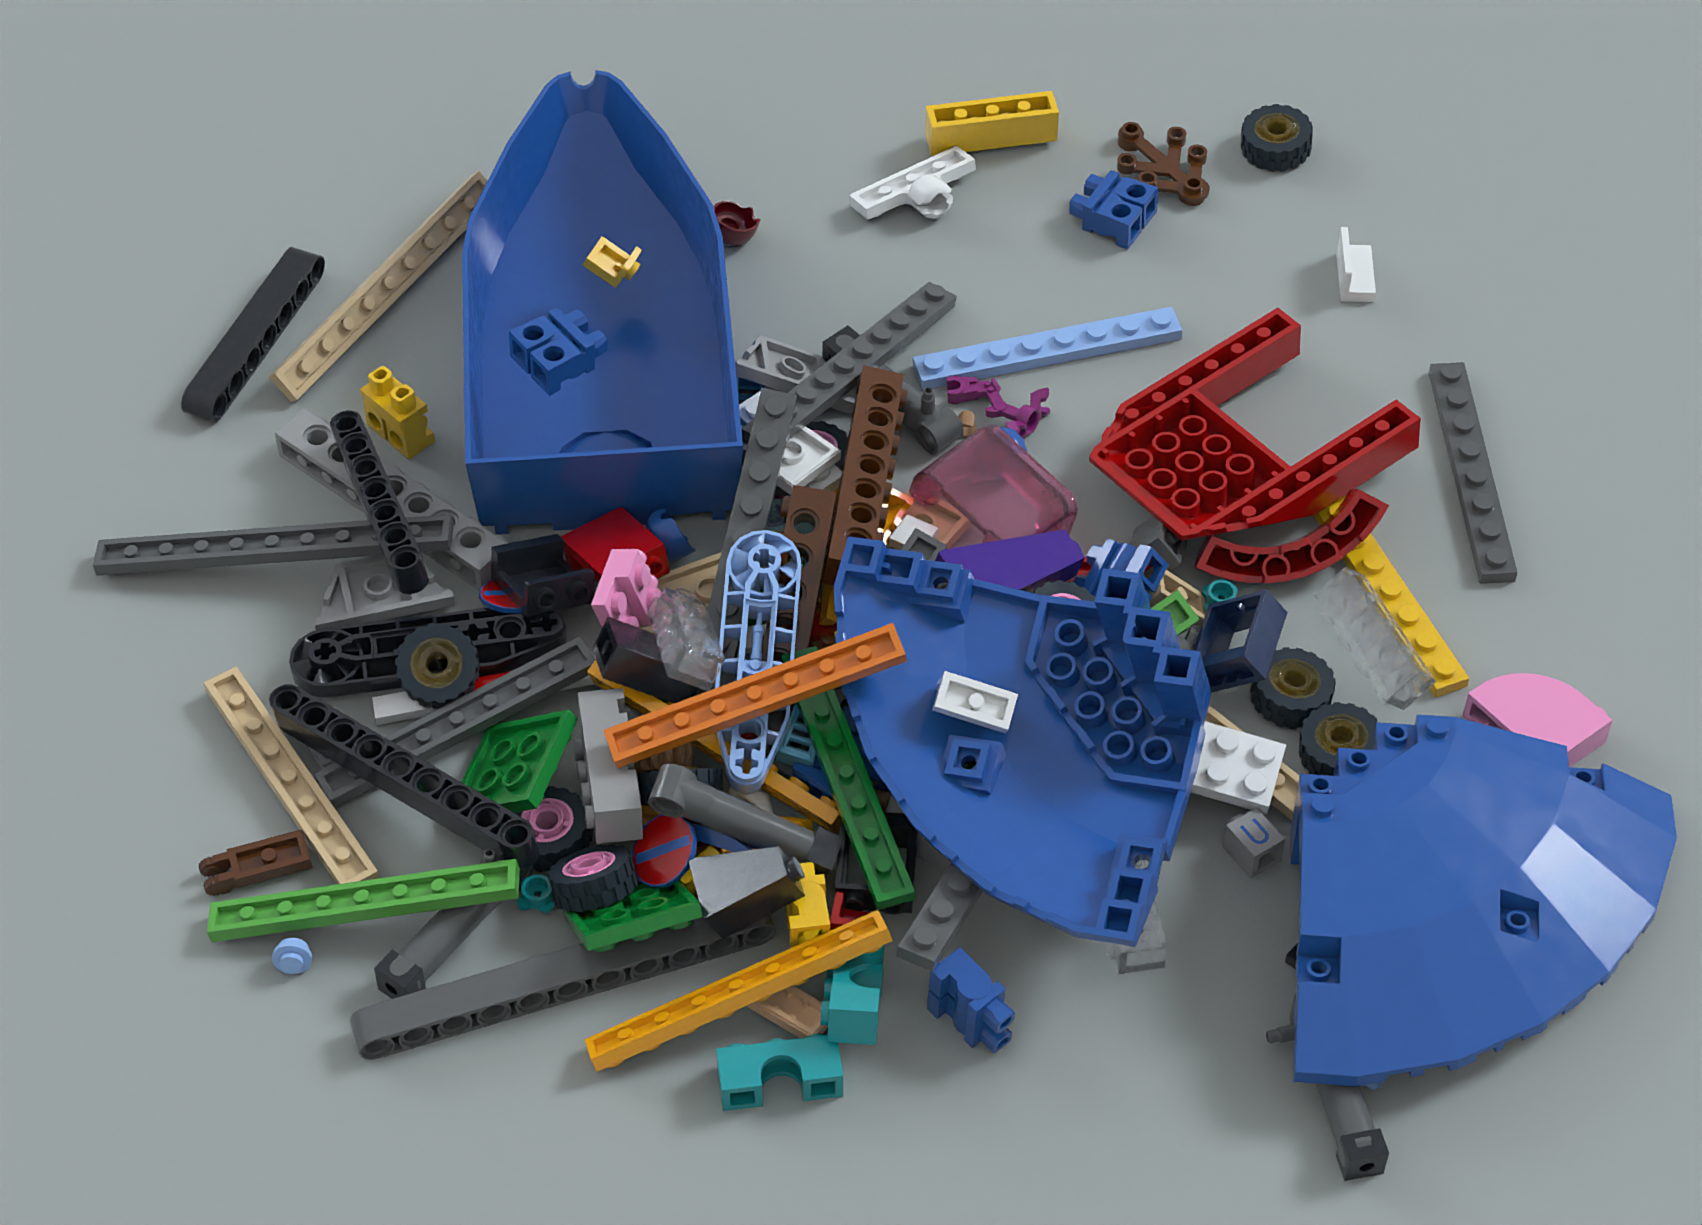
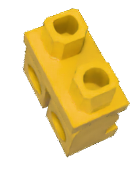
M380 366L368 375L369 383L360 388L361 397L364 398L366 424L384 440L388 439L389 444L409 460L435 442L434 432L427 427L428 419L424 415L428 412L427 404L415 395V391L407 384L403 385L393 377L392 372L387 367Z
M812 862L799 863L805 875V878L801 880L805 896L786 906L789 949L830 931L824 874L815 875Z

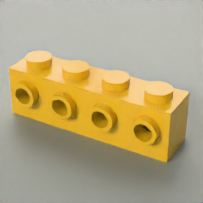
M1052 91L926 106L925 136L931 156H935L954 146H958L965 152L1053 142L1057 141L1059 111Z

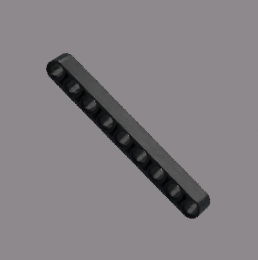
M284 684L274 689L270 694L269 703L279 728L286 734L484 851L487 849L494 850L499 860L516 859L519 869L531 867L538 860L540 851L532 825L524 818L298 686Z

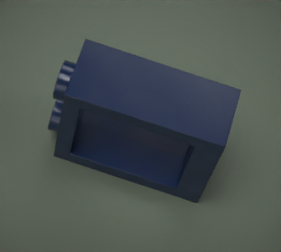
M1267 589L1208 605L1193 650L1201 652L1211 692L1266 679L1288 613ZM1249 629L1244 646L1229 649L1234 633Z

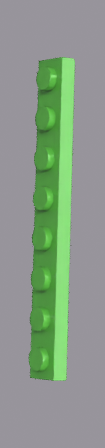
M510 859L211 902L207 934L211 942L518 899L520 869L517 860Z

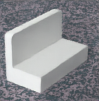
M1341 227L1336 253L1341 302H1374L1376 289L1371 245H1350L1348 227Z
M944 671L936 685L937 694L932 708L933 711L1002 733L1008 731L1018 694Z

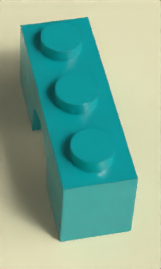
M885 945L873 953H865L846 961L843 966L837 969L827 970L820 1025L828 1026L827 1042L876 1045L879 1000L882 993Z
M812 1034L806 1038L790 1040L775 1038L765 1043L749 1045L734 1043L724 1048H716L722 1110L729 1111L762 1107V1088L769 1079L776 1076H787L797 1081L802 1090L803 1101L843 1097V1070L838 1043L827 1042L828 1035Z

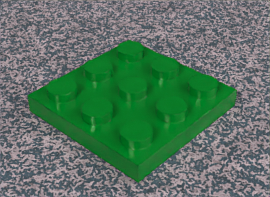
M568 709L499 723L487 728L461 782L513 813L537 809L544 798V792L552 775L557 770L560 757L571 739V733L578 718Z
M680 880L664 888H653L638 882L637 887L633 889L630 895H626L624 899L616 901L612 905L600 907L596 910L568 912L562 909L566 922L588 951L594 950L595 952L611 950L617 946V942L630 938L634 941L648 939L655 935V931L670 927V929H682L690 926L693 923L692 920L703 917L700 902Z

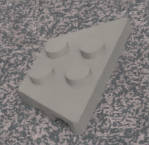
M759 335L752 346L745 350L742 358L736 360L735 369L736 376L762 384L771 390L788 393L825 364L826 361L821 355ZM843 396L830 408L852 414L855 398Z
M383 555L338 563L335 565L331 575L332 583L327 587L323 596L324 605L320 616H316L314 620L315 629L377 622L454 606L453 592L449 588L447 590L443 589L436 582L435 575L426 568L429 579L427 586L415 594L401 593L394 583Z

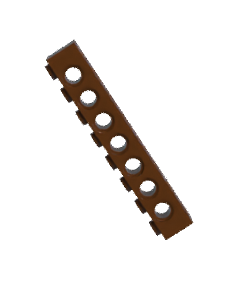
M863 365L855 396L822 583L834 586L848 537L883 541L884 533L878 532V528L884 529L888 514V508L882 507V504L888 505L892 490V483H887L886 479L892 481L896 465V459H891L890 456L896 457L900 436L894 435V432L900 433L904 413L898 411V409L904 410L908 393L907 389H902L904 374Z

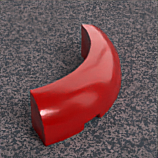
M1359 489L1349 490L1340 506L1324 523L1308 534L1288 543L1270 547H1250L1234 544L1213 535L1206 536L1194 566L1214 576L1246 583H1275L1306 577L1340 561L1360 542H1363L1380 522L1389 505Z

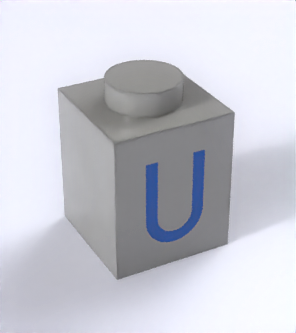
M1256 807L1246 814H1237L1229 820L1225 828L1223 848L1246 874L1253 878L1281 861L1285 838Z

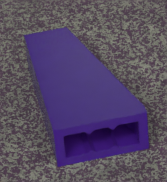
M1058 530L944 549L938 552L935 561L961 564L963 569L971 570L974 579L1033 593L1038 587L1041 588L1044 583L1049 581L1050 583L1056 580H1063L1065 582L1076 577L1085 556L1079 544L1072 540L1065 530Z

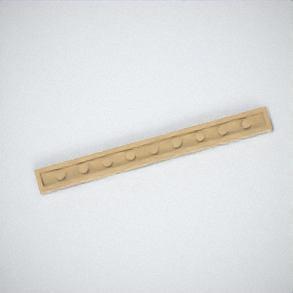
M480 171L473 173L269 376L291 403L298 400L467 229L468 219L487 183L486 178Z

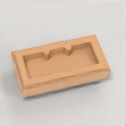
M790 986L776 992L765 1001L754 1002L748 1005V1008L799 1038H806L812 1034H823L828 1028L826 1025H820L822 1002L795 986Z

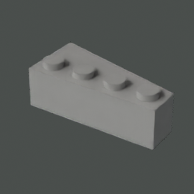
M623 688L578 692L580 738L573 739L574 758L577 761L579 784L581 783L582 805L585 806L586 828H594L596 844L643 839L642 807L634 763L617 769L603 731L628 721L627 712L624 710L625 698Z

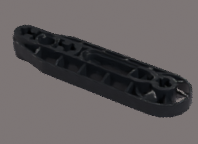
M489 608L330 627L309 632L300 638L291 650L289 664L295 684L316 697H336L402 688L395 666V660L398 658V648L404 643V638L408 634L411 635L420 626L425 627L430 623H436V625L445 623L449 624L452 628L457 627L462 630L463 634L471 639L476 649L480 663L479 677L511 671L565 644L567 639L566 627L562 617L557 612L526 617L524 613H502ZM432 649L421 658L419 670L426 681L434 684L444 683L453 677L456 671V660L445 649Z

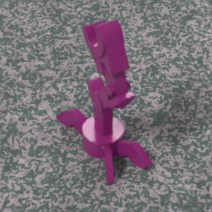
M950 376L946 378L948 403L958 404L960 402L977 400L979 397H987L991 407L985 409L986 416L990 418L1005 417L1013 420L1006 422V427L1015 429L1023 439L1034 432L1039 420L1042 419L1041 415L1047 416L1050 414V408L1041 407V402H1046L1050 394L1047 387L1030 393V406L1025 404L1019 409L1003 401L999 393L1001 387L994 377L991 379V382L978 381L977 377Z

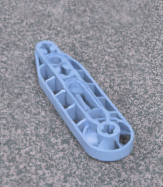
M769 530L752 531L740 537L730 549L726 563L715 688L720 687L721 671L737 674V680L783 664L782 662L773 661L775 643L792 642L790 661L794 659L801 559L794 543L780 533ZM789 552L794 560L781 566L780 554ZM780 572H783L792 579L786 586L779 583ZM729 583L734 590L732 592H728ZM796 589L795 597L789 596ZM727 604L743 607L742 624L725 625ZM794 609L793 630L776 627L777 610ZM748 619H754L757 621L756 625L753 626L750 660H745ZM762 620H770L767 662L762 661L761 653L764 635ZM724 637L740 641L739 658L722 659ZM790 705L775 710H786V717L779 732L768 730L769 713L716 732L727 778L731 787L736 792L744 795L753 794L764 783L789 727ZM751 732L755 733L758 738L746 740L741 735ZM724 741L731 743L730 755L727 754ZM773 745L768 758H765L766 746ZM744 759L751 760L749 774L743 773Z

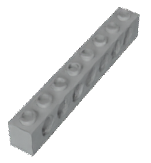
M304 408L275 432L279 456L364 513L338 452L329 423L323 417L315 416ZM380 459L405 517L451 514L454 523L451 550L422 553L480 591L484 584L492 580L491 547L507 544L506 539L499 534L494 535L482 527L477 519L467 517L458 511L450 501L442 500L431 493L424 484L416 483L405 476L403 471L397 466H390Z

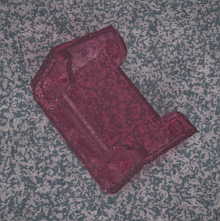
M988 425L976 430L914 476L909 489V493L924 506L937 504L943 495L984 534L982 543L1058 530H1065L1069 535L1078 511L1077 502L1073 494L996 425Z

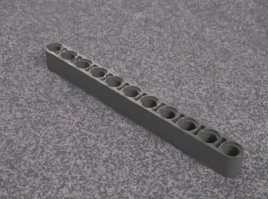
M768 915L722 939L705 921L704 917L692 920L693 923L688 927L682 929H670V927L655 931L654 936L640 941H634L630 938L617 942L615 948L604 952L588 951L583 943L366 1006L352 1014L350 1024L360 1056L369 1060L379 1059L756 947L771 940L776 933V929L771 916Z

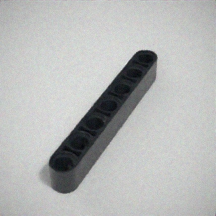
M289 247L185 389L181 401L183 412L212 422H218L224 416L320 281L325 268L323 256L294 247Z
M352 410L341 411L333 416L330 421V427L340 457L397 589L404 594L418 593L429 582L420 549L360 414Z

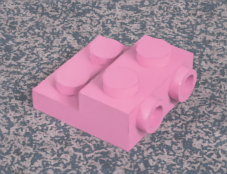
M611 549L591 603L602 627L607 616L638 628L639 626H652L656 613L662 606V593L660 589H657L658 580L651 575L649 566L645 564L647 557L639 549Z

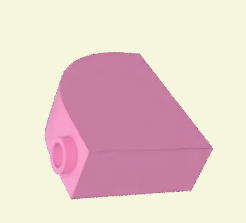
M1528 673L1503 675L1482 683L1468 693L1463 716L1469 721L1567 746L1569 767L1606 742L1613 721L1604 709L1596 706L1572 686L1551 677Z

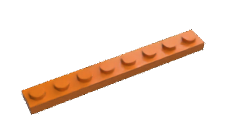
M891 623L620 723L603 731L612 758L618 769L907 662V657L895 626Z

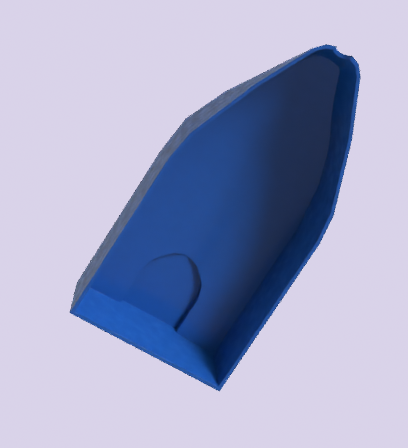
M595 70L594 79L589 84L583 86L573 80L571 71L557 75L544 86L508 140L468 219L463 245L465 465L478 520L482 526H494L495 535L509 534L508 525L552 523L553 531L574 530L619 507H623L642 525H646L648 518L653 512L663 508L667 510L666 512L669 515L712 512V521L726 520L725 510H732L742 471L743 441L723 236L713 204L666 132L622 80L609 72ZM601 236L629 255H631L636 246L642 250L636 259L641 265L630 281L623 278L617 288H614L582 265ZM556 307L564 314L579 309L588 321V331L584 332V334L587 335L599 329L607 337V351L595 358V370L587 374L584 372L574 379L568 378L561 382L560 391L549 396L531 378V373L527 374L510 357L509 330L538 317L549 316L548 311Z

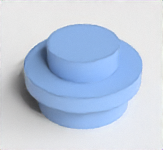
M286 938L273 950L272 963L283 973L300 974L310 968L312 953L307 943L303 940Z

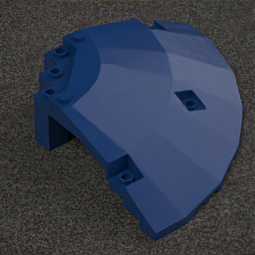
M848 537L834 584V604L837 616L836 644L893 623L905 651L907 662L842 685V689L870 764L916 832L986 895L1076 938L1136 947L1158 892L1157 884L1162 862H1170L1198 770L1206 735L1204 724L1212 692L1201 652L1180 649L1170 612L1151 609L1140 573L1103 568L1094 602L1039 595L973 578L971 570L963 569L961 564L925 560L921 552L886 548L884 541ZM940 583H948L946 588L936 589ZM944 671L1018 694L1008 731L1002 733L933 711L932 708L937 694L936 685ZM967 762H976L974 768L964 769ZM1140 860L1149 862L1148 866L1144 869H1137L1135 867L1136 863Z
M1419 714L1416 715L1415 725L1376 722L1371 750L1338 748L1333 776L1300 774L1290 831V864L1300 865L1299 941L1295 965L1296 1000L1294 1006L1293 1082L1361 1086L1385 1082L1389 1075L1409 1072L1410 1077L1424 1075L1425 1069L1447 1066L1449 1071L1457 1070L1475 1062L1477 1055L1491 1049L1498 1052L1504 1048L1505 1043L1520 1037L1523 1041L1544 1031L1547 1028L1548 1022L1560 1013L1565 1015L1582 1002L1590 990L1598 984L1604 985L1618 968L1621 959L1626 953L1631 951L1636 939L1641 933L1646 931L1654 920L1677 839L1672 796L1604 763L1601 764L1600 769L1569 767L1567 746L1457 717Z

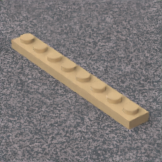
M236 666L203 682L206 693L299 830H303L305 839L335 883L343 884L378 879V870L238 667Z

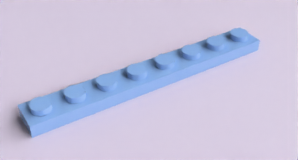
M1167 307L913 357V369L921 390L927 387L937 388L947 386L946 378L950 376L977 377L978 380L1181 340L1183 330L1173 308Z

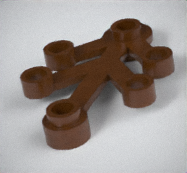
M1127 122L1119 129L1118 146L1125 151L1139 150L1151 161H1137L1135 155L1122 153L1117 158V170L1125 175L1137 173L1139 174L1138 181L1158 187V192L1178 194L1181 202L1189 206L1202 204L1209 195V184L1201 178L1202 165L1207 160V149L1204 146L1196 144L1189 147L1187 161L1190 164L1188 175L1179 168L1181 149L1186 143L1187 133L1185 129L1171 127L1167 131L1168 157L1144 138V131L1138 123ZM1157 176L1169 177L1173 181L1158 180Z

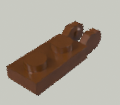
M303 830L229 848L227 852L204 858L198 866L201 875L209 877V879L203 882L204 890L209 896L230 893L235 887L240 888L313 868Z

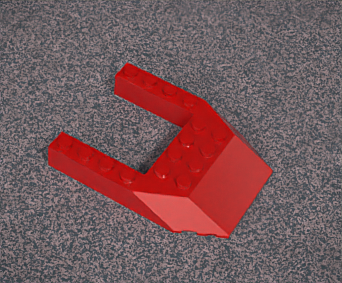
M1277 307L1121 403L1115 412V419L1111 426L1106 427L1101 436L1102 441L1091 452L1089 462L1183 541L1317 514L1346 495L1349 490L1357 488L1419 448L1421 418L1396 399L1292 466L1288 465L1217 407L1300 355L1301 325Z

